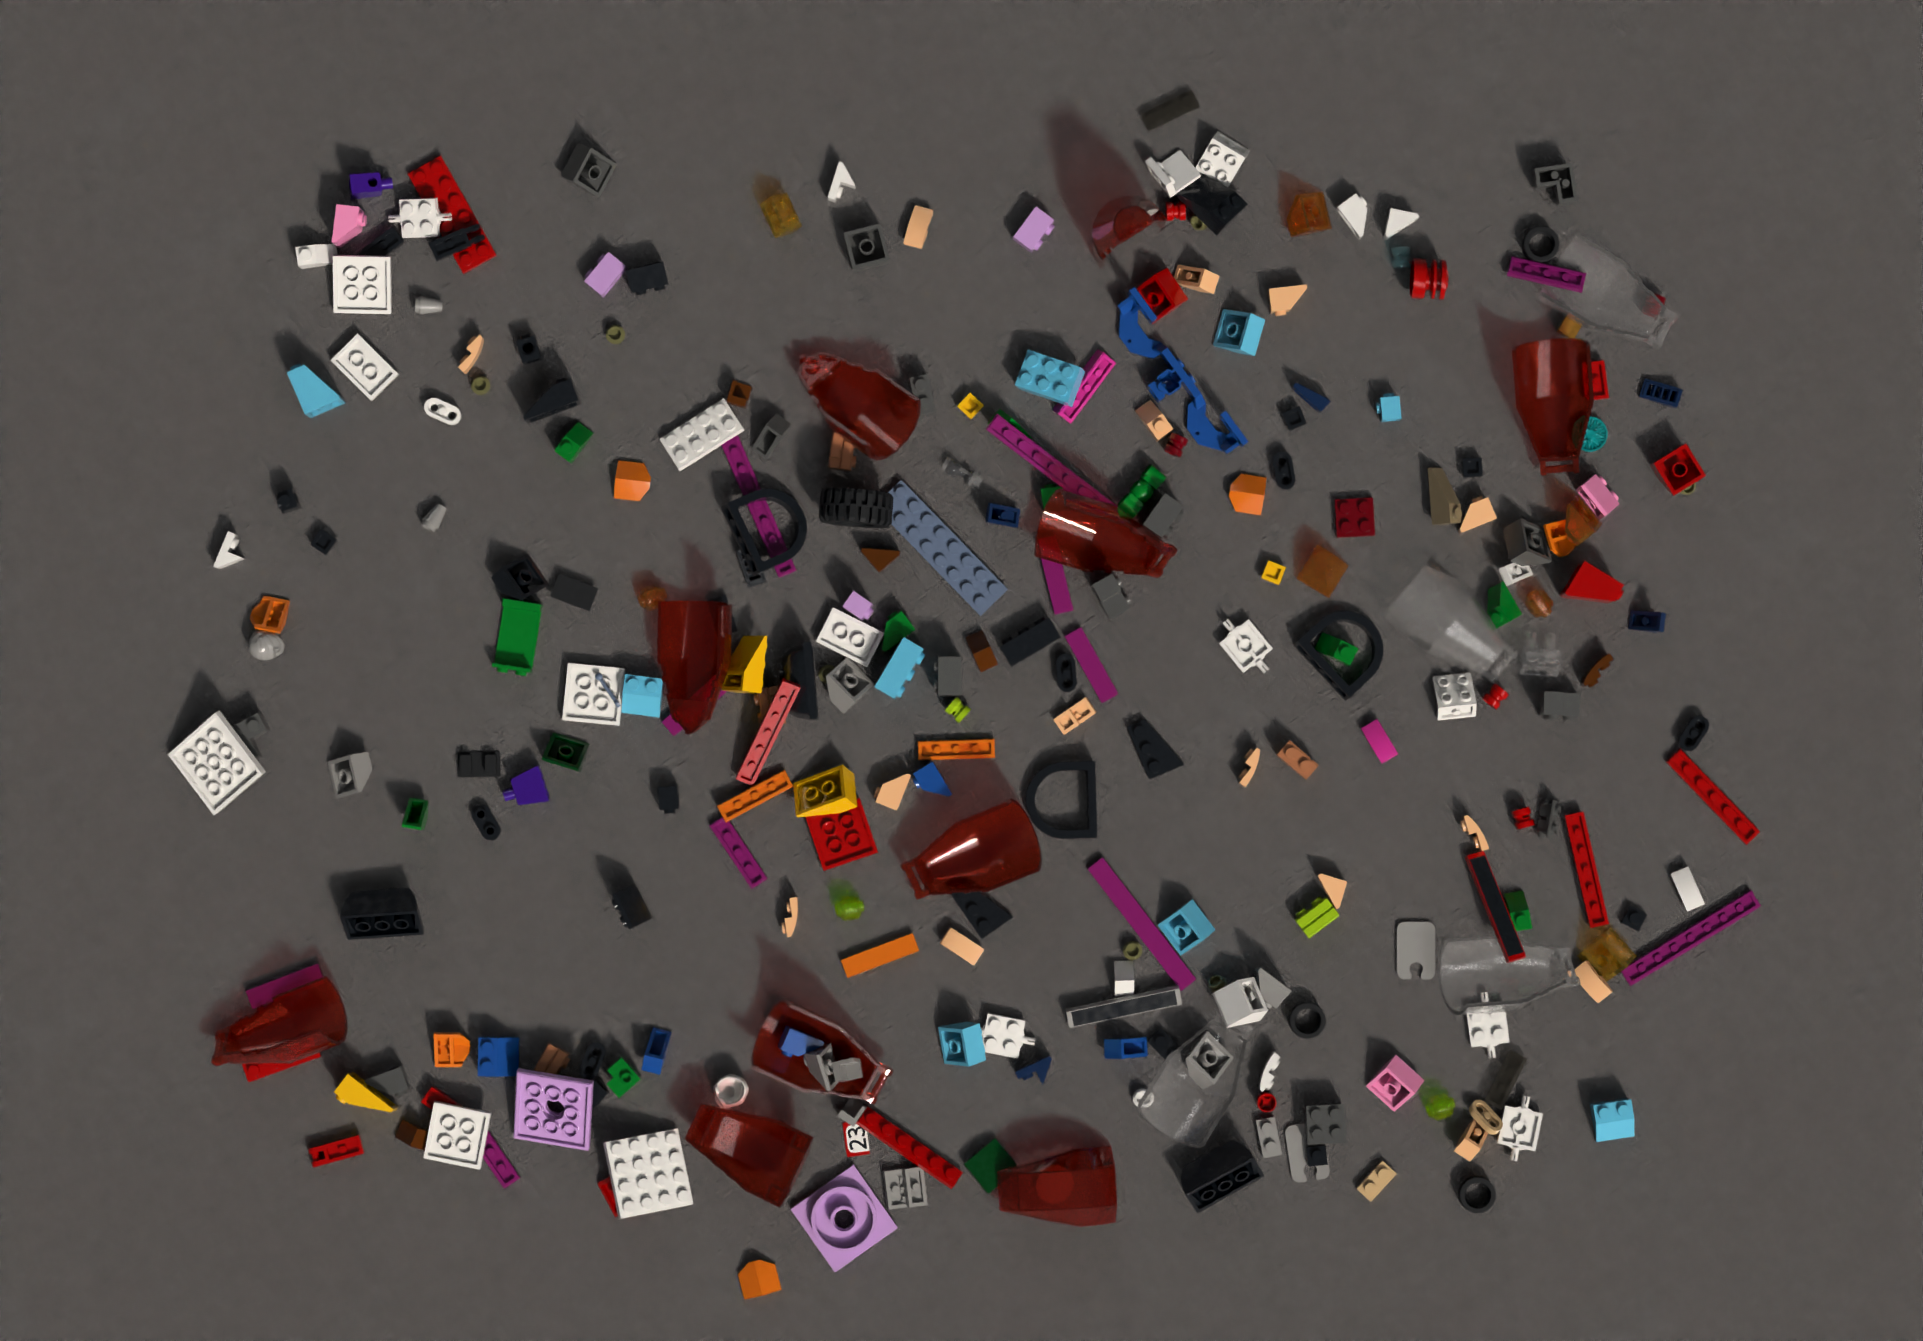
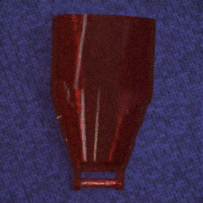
M1551 338L1530 341L1515 346L1512 349L1516 408L1539 459L1541 476H1545L1547 473H1580L1579 456L1594 403L1590 343L1576 338ZM1573 460V464L1546 466V462Z
M1060 488L1052 494L1043 510L1036 533L1034 554L1035 557L1085 572H1093L1094 570H1105V573L1123 571V574L1148 575L1160 578L1164 572L1163 569L1171 557L1176 555L1178 550L1174 545L1163 542L1114 504ZM1163 554V557L1156 566L1155 563L1157 562L1160 555Z
M1009 799L956 821L918 856L900 864L902 871H905L915 892L914 896L918 900L928 895L977 891L989 892L1039 872L1042 865V854L1038 837L1025 810L1017 801ZM914 866L925 887L924 889H921L920 884L912 870V867Z
M324 976L274 996L271 1003L265 1007L260 1005L257 1007L258 1011L248 1017L246 1014L228 1027L215 1033L216 1046L211 1063L215 1066L228 1062L230 1064H291L340 1045L345 1041L348 1033V1020L339 992L331 980Z
M786 998L778 1001L767 1015L757 1035L751 1056L753 1070L803 1093L814 1092L821 1093V1095H839V1097L863 1099L872 1104L877 1102V1096L888 1076H891L894 1072L892 1068L878 1062L839 1023ZM786 1025L823 1040L824 1044L831 1043L836 1061L860 1058L863 1077L839 1082L831 1091H826L809 1072L808 1066L804 1063V1054L799 1057L795 1055L788 1057L782 1054V1050L777 1047ZM881 1072V1075L877 1080L875 1086L873 1087L871 1093L867 1092L873 1080L875 1079L877 1073Z

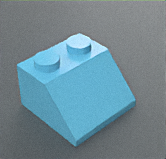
M1223 309L1213 346L1239 354L1255 356L1265 319L1252 313Z
M625 674L621 713L660 718L665 680Z
M1193 899L1158 924V927L1180 956L1215 931V928Z
M963 1022L938 1027L944 1064L969 1067L986 1061L980 1023Z
M1624 1098L1590 1104L1596 1142L1634 1136V1113L1631 1099Z

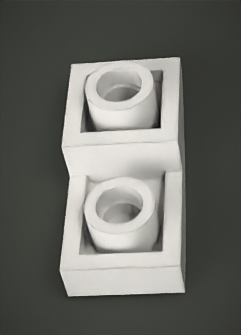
M1689 867L1671 873L1687 912L1705 904Z
M1274 1051L1266 1061L1260 1076L1258 1089L1262 1092L1265 1089L1268 1091L1274 1084V1076L1269 1071L1271 1069L1274 1071L1280 1064V1056Z

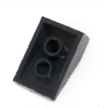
M1200 173V178L1182 189L1176 196L1217 236L1240 215L1248 204L1234 190Z
M566 377L557 380L556 384L552 385L523 416L524 421L530 424L581 405L582 403L574 382Z

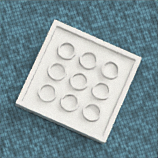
M220 710L215 712L168 754L213 815L218 814L266 772Z
M678 1128L603 1143L619 1219L693 1205Z

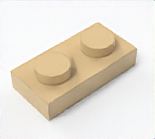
M1382 1160L1356 1189L1371 1202L1397 1173Z

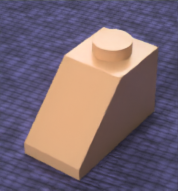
M1177 265L1174 278L1180 286L1214 294L1219 275L1203 268Z
M1307 284L1268 289L1270 314L1275 313V316L1286 315V312L1292 309L1306 291Z
M1151 400L1135 410L1156 442L1173 431L1170 423Z
M1483 496L1472 499V504L1468 505L1462 523L1458 528L1459 534L1497 519L1488 497L1483 499Z
M907 773L882 784L881 788L877 787L874 798H877L876 803L897 811L911 775Z
M1474 1118L1460 1137L1454 1152L1468 1161H1471L1481 1150L1488 1135Z

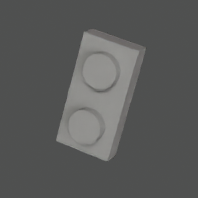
M1275 1117L1255 1120L1262 1157L1268 1158L1282 1155Z

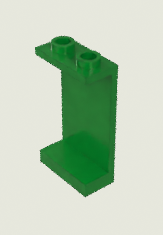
M503 598V613L495 661L492 663V667H495L497 672L507 673L508 670H513L515 675L526 676L527 673H532L543 605Z

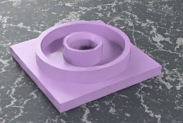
M518 1068L514 1138L589 1151L594 1081ZM547 1101H559L563 1105L564 1111H552L548 1107Z
M854 1164L791 1208L793 1214L834 1272H837L898 1228ZM848 1210L852 1213L854 1221L850 1227L840 1228L836 1225L835 1215L838 1211Z

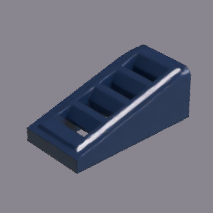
M1644 379L1639 397L1676 409L1683 389ZM1649 385H1652L1650 395H1646ZM1656 388H1660L1658 396L1654 397ZM1664 390H1667L1665 400L1661 399ZM1673 392L1675 393L1673 401L1671 402L1669 400L1671 393Z
M1295 383L1292 387V390L1318 413H1321L1331 402L1328 398L1298 383Z

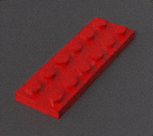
M442 156L408 173L421 198H438L440 213L452 214L450 216L452 217L451 221H441L440 233L442 237L462 228L465 229L479 224ZM482 228L467 234L470 240L478 235H484L485 239L483 241L473 244L472 247L453 255L463 274L497 256Z

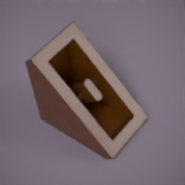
M862 548L861 550L862 554L878 573H881L900 556V551L869 548Z
M983 630L965 637L980 672L998 665Z
M402 1120L395 1138L411 1147L425 1151L429 1130Z

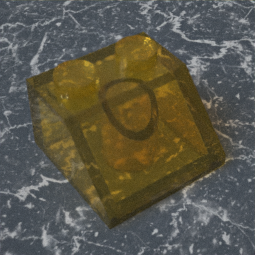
M1610 927L1577 956L1582 962L1589 961L1597 974L1603 976L1607 982L1627 968L1637 955Z

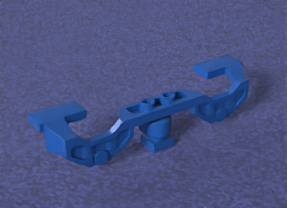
M1133 287L1128 292L1129 297L1117 305L1120 311L1119 338L1130 353L1155 359L1160 355L1170 368L1158 375L1156 382L1153 381L1147 386L1151 395L1159 403L1165 398V395L1170 396L1178 391L1182 384L1193 399L1187 406V430L1196 443L1207 448L1223 451L1226 454L1239 445L1242 448L1249 441L1227 411L1220 414L1219 418L1229 430V434L1217 431L1205 416L1206 402L1194 384L1196 382L1194 377L1184 371L1183 367L1185 366L1179 358H1175L1163 343L1149 339L1138 325L1139 310L1150 324L1156 321L1157 316L1138 290Z

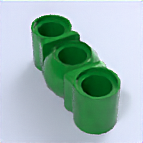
M1150 464L1139 477V480L1130 488L1129 493H1126L1120 500L1117 507L1131 519L1134 518L1145 505L1144 503L1151 498L1154 490H1157L1164 482L1166 476Z

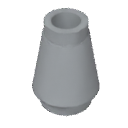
M420 296V298L415 297V313L421 315L442 312V300Z
M437 503L422 518L423 522L421 525L434 533L435 530L439 529L447 509Z

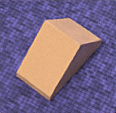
M1319 873L1316 876L1335 909L1340 908L1347 881Z

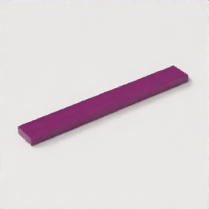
M996 414L985 428V430L1104 521H1107L1116 509L1117 505L1000 415Z
M738 435L722 444L721 446L743 496L760 490L761 487ZM757 501L747 505L770 558L784 553L787 547L767 501ZM792 559L774 567L779 578L797 571Z
M1102 857L1090 866L1088 871L1174 983L1179 985V989L1182 991L1193 983L1196 978Z
M1749 890L1620 969V972L1628 985L1632 986L1758 909L1761 905L1752 890Z

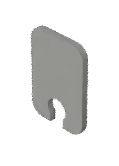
M1401 922L1397 925L1396 972L1399 978L1411 979L1409 968L1414 962L1422 965L1420 979H1431L1434 977L1435 926L1431 922Z
M1305 1123L1290 1125L1285 1130L1291 1177L1295 1182H1307L1306 1175L1303 1172L1305 1165L1308 1164L1306 1147L1326 1144L1307 1145ZM1329 1163L1328 1165L1316 1166V1180L1327 1178L1330 1172Z

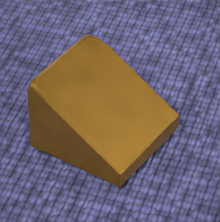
M1566 314L1556 332L1573 341L1583 324L1571 315Z

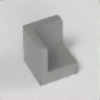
M849 1058L832 1062L834 1078L837 1082H845L863 1077L860 1058Z
M850 1097L837 1116L854 1127L867 1107L853 1097Z

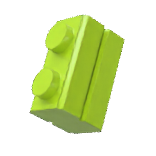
M1319 896L1311 902L1312 907L1308 910L1303 908L1295 914L1297 918L1294 921L1308 939L1340 916L1326 897L1321 898Z

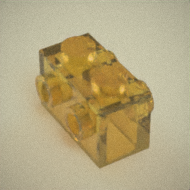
M787 192L771 196L760 203L775 239L790 235L802 227Z

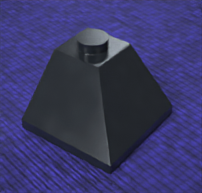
M528 554L503 566L491 577L502 594L524 600L549 586Z

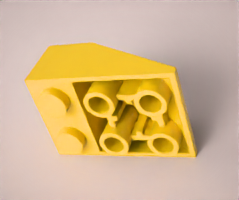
M767 636L742 637L723 670L722 691L736 693L762 692Z

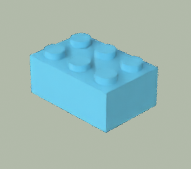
M1027 350L1015 386L1019 390L1072 407L1085 371L1079 366Z
M903 637L877 681L875 689L894 700L896 697L901 698L906 689L903 685L906 680L911 681L915 674L913 668L916 663L920 665L925 657L924 649Z

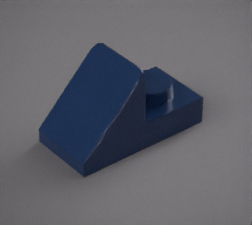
M988 503L985 522L990 525L1018 528L1020 509Z
M1630 610L1628 629L1651 633L1664 632L1666 613Z
M1049 1055L1016 1070L1015 1073L1018 1079L1022 1078L1023 1081L1034 1076L1033 1072L1036 1071L1043 1085L1052 1060L1051 1056Z

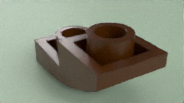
M1610 653L1601 657L1588 670L1581 682L1582 687L1588 685L1590 688L1599 682L1598 678L1601 677L1598 669L1600 668L1601 671L1611 666L1609 662L1614 660Z

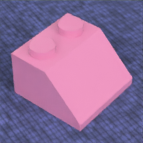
M336 204L332 243L337 248H342L362 232L363 226L366 227L367 215H364L365 212L360 207Z
M1595 474L1579 486L1576 492L1596 517L1601 519L1620 503L1616 493L1609 491L1606 487L1607 483L1604 478Z
M1395 1055L1378 1071L1366 1087L1395 1112L1417 1092L1425 1080L1401 1058Z

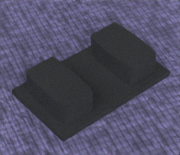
M559 574L550 597L590 612L599 588Z
M458 752V777H500V752Z

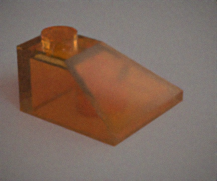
M1323 192L1304 193L1295 196L1287 216L1288 230L1291 237L1305 236L1332 229Z
M1579 495L1567 505L1565 532L1568 540L1578 546L1602 525L1601 521Z
M1317 544L1296 579L1329 598L1349 565Z

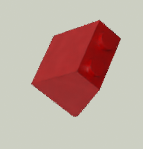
M1583 561L1578 564L1559 596L1569 599L1611 603L1621 598L1624 590H1622L1624 584L1590 563Z

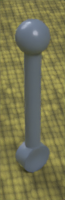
M596 673V680L601 682L617 707L621 706L602 679V674Z

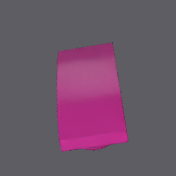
M1378 719L1361 728L1382 764L1398 755L1397 750Z

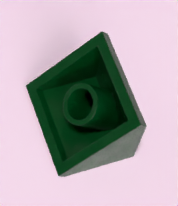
M553 732L542 760L581 772L589 743Z

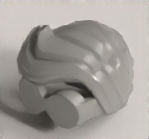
M256 630L248 642V648L251 656L258 660H271L283 653L284 642L278 633Z

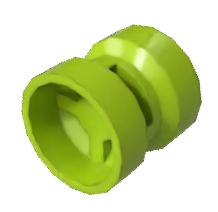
M956 697L945 709V712L949 715L952 714L955 721L960 723L970 712L971 708L963 705L961 699Z

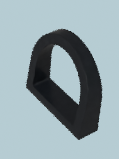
M775 489L756 490L721 507L753 577L787 562L800 551L805 542L807 522L804 512L791 496ZM763 500L773 501L783 506L790 513L795 526L794 539L790 547L784 553L766 561H762L738 510L751 503Z
M1339 611L1325 616L1294 644L1295 648L1345 701L1377 672L1381 665L1384 651L1383 641L1376 626L1363 615L1351 611ZM1348 622L1355 624L1367 634L1371 642V661L1367 669L1351 685H1348L1310 644V641L1317 634L1333 623Z
M1095 761L1054 763L1041 769L1032 778L1026 791L1025 805L1030 820L1042 833L1058 839L1097 838ZM1085 770L1088 828L1086 830H1059L1050 827L1040 818L1035 807V794L1038 786L1052 773Z

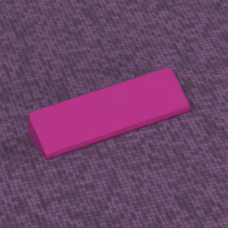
M1096 350L1083 368L1085 374L1073 406L1069 407L1057 403L1053 411L1071 424L1116 362L1104 352Z

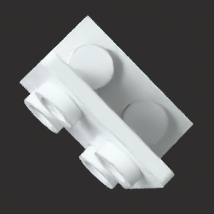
M1217 131L1195 168L1207 177L1228 187L1250 150Z
M1181 150L1161 163L1159 161L1155 162L1152 157L1145 161L1150 174L1170 198L1201 177L1199 171Z
M1470 672L1433 676L1438 721L1476 716L1477 703Z

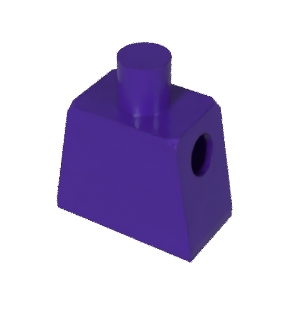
M380 172L349 174L351 200L381 196L382 190L393 189L392 177L381 178ZM369 183H374L376 186L371 187Z
M535 766L510 779L512 788L502 790L505 801L516 798L518 805L551 801L540 766Z

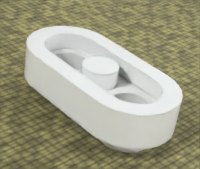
M430 398L425 402L424 410L430 417L448 425H456L460 422L462 415L457 407L438 398ZM437 405L438 409L437 411H432L431 407ZM455 413V418L449 419V414Z

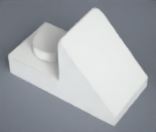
M840 161L828 194V201L836 202L837 198H841L843 192L841 185L856 189L843 162Z
M227 532L213 567L222 569L244 560V558L231 553L232 550L237 548L239 543L238 535Z
M1516 563L1499 568L1500 575L1506 586L1533 575L1530 566H1520Z

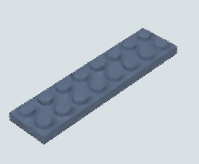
M902 480L888 492L894 498L891 525L981 616L1008 589Z

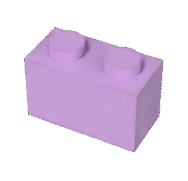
M1035 207L1013 236V240L1031 253L1034 249L1037 251L1043 244L1041 239L1044 235L1047 234L1049 236L1054 229V219L1038 207Z
M609 252L606 255L603 253L597 260L598 265L594 270L591 268L584 276L586 278L584 282L603 298L627 269L622 262Z
M855 591L851 593L842 606L861 621L864 618L868 620L874 612L872 609L873 604Z

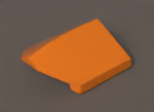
M618 460L614 499L640 501L650 489L651 476L644 463Z
M1240 474L1230 485L1229 498L1235 512L1261 516L1266 477Z
M1574 517L1543 525L1550 551L1558 557L1569 555L1581 543Z
M263 596L262 600L252 609L250 621L254 629L280 634L286 625L290 601Z
M434 1032L435 1067H461L470 1053V1040L460 1032Z
M760 1259L748 1262L738 1273L744 1300L782 1290L774 1263Z

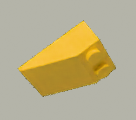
M843 764L793 783L797 817L836 814L857 807L855 776Z
M354 1072L348 1073L334 1091L337 1095L336 1099L343 1104L348 1103L386 1112H393L398 1109L396 1104L374 1087L365 1084V1081Z

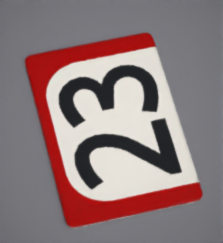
M847 1122L843 1123L847 1157L870 1154L867 1131L857 1124L853 1127Z

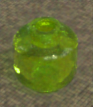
M854 894L841 896L838 902H835L836 915L843 921L859 919L861 912L864 911L863 900H859L858 896Z
M1445 1093L1430 1097L1427 1100V1104H1425L1427 1115L1436 1121L1452 1116L1455 1108L1454 1099Z

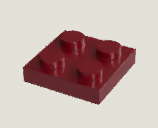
M1373 497L1334 500L1336 538L1375 536Z

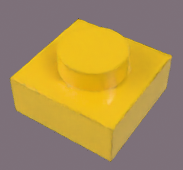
M969 393L957 407L971 420L984 405Z
M1268 560L1261 579L1279 585L1286 567Z

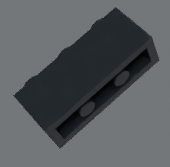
M1042 617L1034 622L1036 626L1031 629L1025 627L1018 631L1019 636L1014 639L1010 636L1001 642L1002 646L999 648L1011 667L1061 638L1050 618L1045 620Z

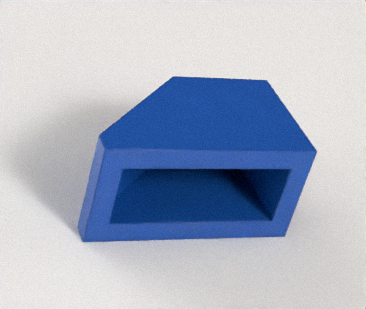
M933 762L913 773L915 777L912 780L917 789L921 787L924 791L948 797L952 795Z
M786 1025L777 1047L782 1050V1054L788 1057H792V1055L799 1057L822 1047L825 1042Z
M653 1027L644 1054L643 1071L661 1074L672 1032Z
M1147 1037L1104 1039L1105 1059L1147 1057Z

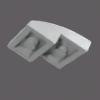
M920 1167L882 1171L887 1210L928 1205L924 1170Z

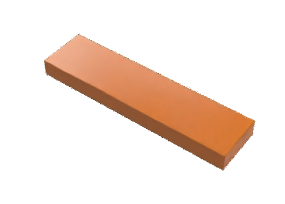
M994 739L918 741V760L995 758Z
M783 770L717 805V808L726 823L792 788L793 784L786 771Z
M913 933L844 958L841 962L846 976L849 978L918 952L919 948Z

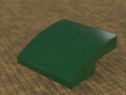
M996 1138L963 1164L987 1194L1019 1169L1018 1165Z

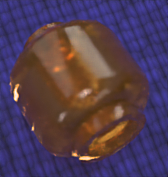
M651 584L641 588L640 594L637 597L642 609L645 608L647 611H652L664 606L667 593L658 584Z
M1534 589L1527 594L1525 606L1534 617L1542 616L1545 618L1551 614L1554 602L1544 590Z

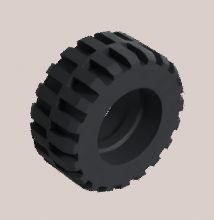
M825 488L820 493L819 520L822 523L838 526L888 528L892 523L894 498L890 493L881 491Z

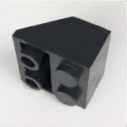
M636 884L612 895L614 899L611 902L616 910H620L622 914L620 920L624 927L633 929L653 918Z

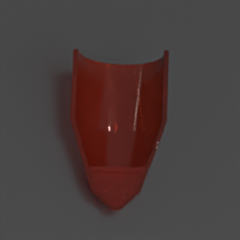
M1121 196L1109 201L1098 211L1092 225L1090 248L1099 268L1104 265L1105 253L1108 255L1112 252L1110 247L1112 249L1116 248L1155 222L1160 229L1165 227L1167 218L1153 202L1140 196Z
M827 352L818 353L819 355L815 356L801 355L798 369L799 381L832 431L863 454L876 461L888 458L906 443L916 428L920 417L921 403L919 398L878 369L874 368L871 370L863 367V364H853L847 362L845 358Z
M700 600L658 601L657 661L658 665L662 667L664 675L662 676V681L666 684L668 692L666 697L671 717L676 723L680 724L687 735L694 734L711 720L731 663L732 603Z

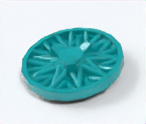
M1592 416L1581 418L1572 429L1574 444L1585 452L1599 450L1605 445L1608 437L1606 425L1600 419Z

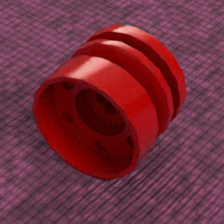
M1413 258L1410 270V298L1423 299L1427 290L1429 291L1430 299L1435 298L1437 291L1438 300H1443L1448 287L1446 260L1441 259L1439 268H1437V260L1433 259L1429 268L1427 267L1426 259Z

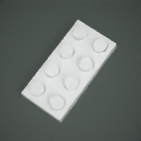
M723 398L661 437L660 441L679 471L745 430Z

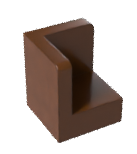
M733 380L726 402L746 409L752 387Z

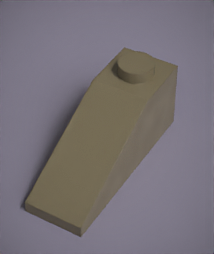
M1428 468L1432 525L1462 523L1461 504L1443 468Z

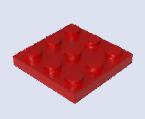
M860 798L857 799V807L845 812L805 817L823 871L878 853Z

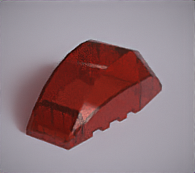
M706 1104L700 1105L685 1136L687 1142L701 1154L705 1155L715 1166L719 1167L728 1177L740 1185L742 1189L779 1208L791 1192L809 1155L814 1139L807 1132L781 1119Z
M1111 1145L1072 1147L997 1171L999 1211L1078 1227L1116 1222V1173Z

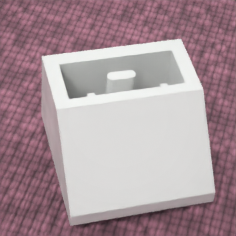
M1254 977L1236 980L1212 994L1226 1028L1258 1022L1268 1011Z

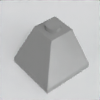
M849 658L844 659L826 676L830 701L843 714L874 685L866 674Z
M368 752L351 754L328 761L336 799L362 792L372 772L371 759Z
M1261 967L1256 968L1258 988L1266 1006L1269 1009L1272 1006L1277 1008L1290 994L1291 990Z
M1206 1031L1186 1057L1189 1076L1202 1089H1205L1216 1083L1234 1057Z
M828 1043L804 1054V1063L808 1066L809 1072L825 1090L831 1091L839 1082L835 1081L832 1062H835L836 1059L831 1043Z

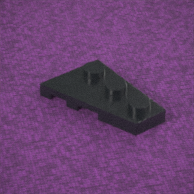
M1145 719L1127 726L1149 780L1184 765Z
M966 881L949 891L981 939L1013 918Z

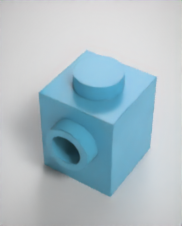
M1394 393L1383 394V397H1380L1378 399L1379 402L1376 403V413L1380 414V421H1400L1402 419L1400 397L1394 396Z

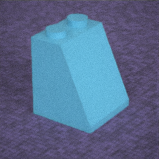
M296 364L290 367L291 371L287 372L304 414L309 418H313L346 403L338 393L307 366Z

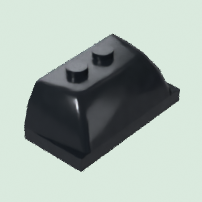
M803 642V645L792 648L783 655V669H779L780 681L784 678L799 684L801 687L789 714L799 719L819 720L812 643Z
M410 888L354 891L345 899L340 917L348 940L424 935V926L416 897Z
M1231 1140L1184 1166L1181 1173V1183L1186 1197L1195 1211L1199 1213L1264 1177V1174L1251 1152L1243 1144Z

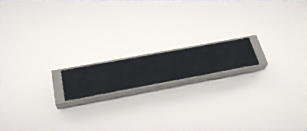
M1179 985L1066 1008L1065 1010L1069 1028L1182 1005Z

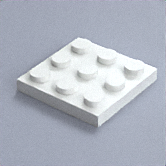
M333 255V312L391 314V256Z
M568 663L562 720L620 726L626 669ZM596 673L602 674V679L621 706L617 707L601 682L596 680Z
M434 1101L423 1158L480 1170L492 1112Z

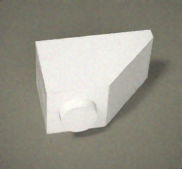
M1354 194L1339 205L1336 211L1359 240L1364 234L1367 203L1361 195L1358 197L1357 194Z
M313 244L295 247L297 263L301 269L333 265V255H338L337 247L334 244Z

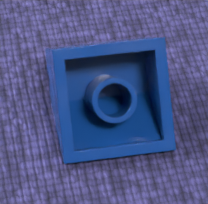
M479 1037L478 1076H517L520 1037Z

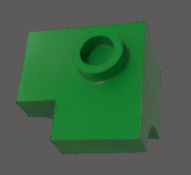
M623 1057L607 1070L613 1076L607 1085L618 1098L642 1079L640 1074Z

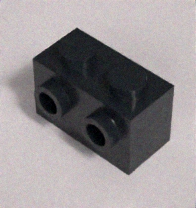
M663 261L626 269L631 293H635L636 296L647 293V289L654 288V291L666 289L665 285H668Z

